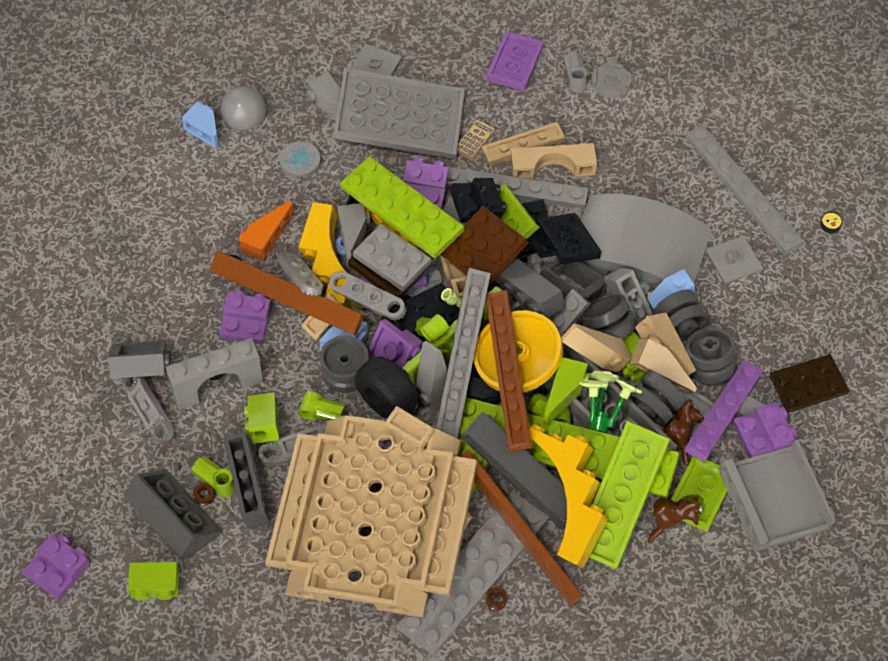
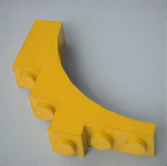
M313 202L298 248L306 259L314 261L312 272L321 281L323 286L327 287L325 296L330 293L343 306L351 308L352 305L362 309L364 308L363 306L333 292L329 285L330 277L334 273L339 271L346 272L338 259L335 246V228L338 214L333 205ZM338 279L337 283H335L336 287H342L346 283V279Z
M533 424L532 427L529 426L531 440L537 443L556 465L564 483L567 498V523L564 538L557 555L584 568L609 519L602 514L603 509L591 504L601 483L595 479L596 474L584 469L594 449L588 445L589 440L580 435H576L575 438L567 435L566 439L553 433L550 437L544 434L545 429Z

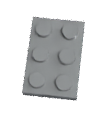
M382 224L353 251L354 258L401 291H404L431 263L429 256Z

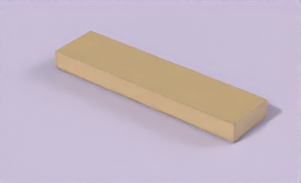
M554 122L481 146V151L488 164L492 165L510 159L511 149L550 146L565 141V135L558 122Z

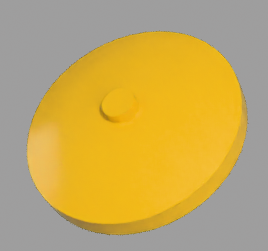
M513 311L511 313L523 390L527 392L544 384L556 372L562 360L563 343L556 326L544 315L533 311ZM489 323L478 336L473 360L482 380L491 388L500 391Z

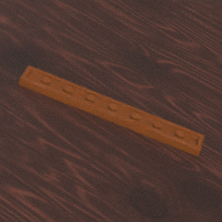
M216 251L209 271L353 335H357L365 316L323 296L306 295L295 284L220 251Z
M507 290L486 294L508 449L510 453L530 449L533 447L509 294Z
M466 450L461 454L463 458L476 459L470 450ZM478 462L474 479L475 484L572 608L579 602L581 593Z

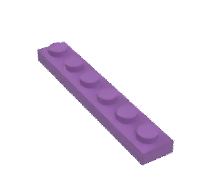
M743 360L687 444L685 452L703 462L706 461L763 372L762 369Z

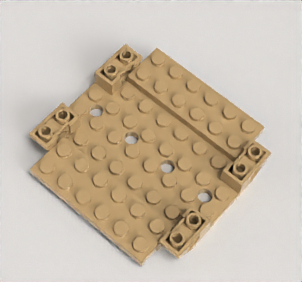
M345 415L327 421L324 434L318 433V436L298 434L265 564L268 567L293 570L290 572L285 592L288 596L332 602V598L374 604L376 609L380 611L423 617L428 594L425 592L449 596L451 594L478 465L477 460L458 457L461 440L434 428L435 433L421 450L386 429L383 425L385 421ZM390 440L392 445L388 449H381V442ZM380 483L382 488L379 492L373 493L370 491L371 485ZM363 527L372 528L369 536H360L359 533ZM354 571H359L362 573L361 578L356 582L350 581V574Z

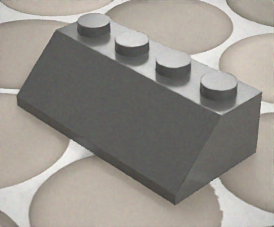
M167 470L136 474L123 494L130 502V505L144 517L145 522L152 526L158 533V536L169 545L173 553L179 558L195 555L223 532Z

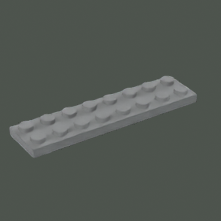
M514 491L507 497L529 528L537 535L549 521V516ZM497 511L491 515L460 551L450 596L425 592L428 594L424 616L405 615L397 624L399 631L432 656L436 655L486 596L488 590L497 583L525 549Z

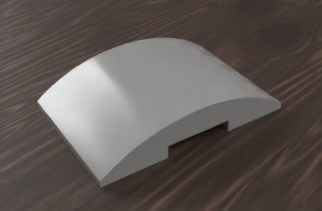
M625 194L590 195L581 222L602 253L599 259L581 262L602 274H607L608 270L614 272L619 268L631 269L634 271L637 279L648 281L649 287L655 289L665 278L684 269L694 284L712 229L688 213L655 200Z

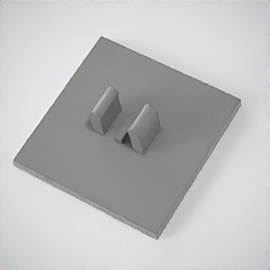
M744 236L705 250L724 284L763 270Z

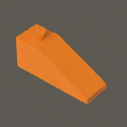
M287 201L251 223L246 231H242L238 240L241 252L264 261L294 214L293 202Z

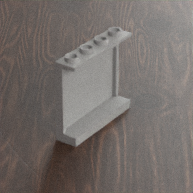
M798 439L789 447L738 462H734L733 459L725 460L718 470L754 552L828 530L836 521L834 510L829 507L825 491L819 486L816 472L810 466L806 450L800 445Z

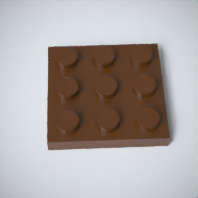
M482 206L465 224L464 232L440 255L465 276H467L469 268L491 273L489 287L529 242Z

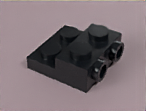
M474 178L471 183H452L449 187L460 222H468L482 206L500 219L506 212V203L501 201L499 197L500 186L495 184L493 178Z

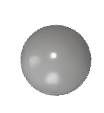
M238 86L232 88L224 95L221 101L220 112L223 121L229 127L236 130H249L255 128L264 120L266 103L263 96L254 88Z

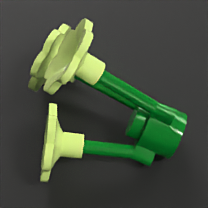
M593 371V373H590V378L597 381L587 380L579 382L580 385L589 388V396L591 397L589 429L607 432L608 427L613 428L614 421L625 399H628L633 392L642 394L643 391L619 380L618 376L611 372ZM616 381L623 389L619 395L621 397L609 419V414L601 412L604 391L607 390L608 382L614 383ZM596 397H598L597 410H596Z

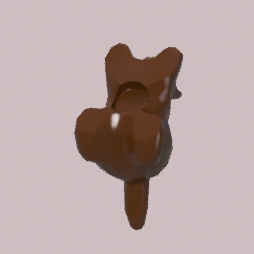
M691 399L675 413V419H672L662 429L677 445V448L681 449V458L686 466H689L690 462L689 455L684 450L690 439L692 424L695 422L700 423L701 420L705 419L700 415L696 406H691Z
M688 495L677 502L672 501L669 497L658 498L653 504V514L657 528L649 535L648 543H652L665 529L674 526L682 520H690L695 525H698V519L702 512V507L698 501L699 495Z

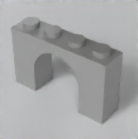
M252 338L166 366L171 392L178 411L200 404L197 394L198 388L204 381L213 376L223 373H234L237 375L242 389L263 382L259 355Z

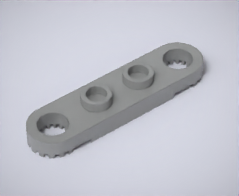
M292 252L279 253L278 264H281L282 269L294 284L300 287L301 292L306 295L320 296L323 284L301 257Z
M344 271L336 272L330 277L329 285L333 292L394 321L400 320L406 314V306L403 300ZM338 279H346V283L342 287H336L335 283H337ZM392 305H400V309L398 312H389L390 307H392Z
M131 377L121 378L122 388L127 392L129 400L147 430H150L154 441L158 443L169 442L173 437V426L143 377H134V384L131 385ZM162 426H163V428H165V429H164L165 432H164V434H163L164 437H162V435H161V428H162Z
M327 424L318 425L279 438L277 441L263 444L258 451L260 462L265 466L272 467L290 461L297 435L318 436V433L324 434ZM272 450L276 452V455L273 459H267L264 457L265 452Z

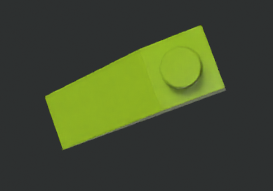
M562 357L544 412V425L552 422L581 394L583 386L579 382L587 381L590 378V373H587V363Z

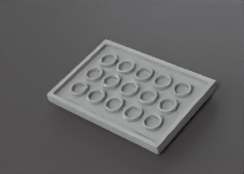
M344 67L333 138L455 159L465 89Z

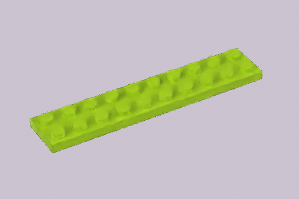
M465 398L461 420L463 417L475 421L484 412L486 415L492 416L496 420L497 425L505 430L502 406ZM527 413L529 426L532 427L535 424L545 429L544 434L550 437L554 433L566 439L567 435L574 438L576 435H580L588 439V445L594 450L584 469L596 474V480H603L620 437L553 420L548 425H544V417ZM532 441L533 448L528 449L531 456L547 467L557 469L549 455L537 443ZM667 449L649 494L667 498L679 460V452Z

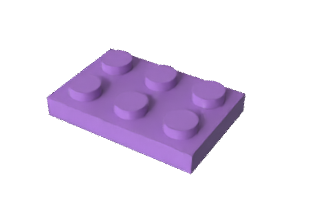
M506 31L488 70L486 81L525 91L544 47V41Z

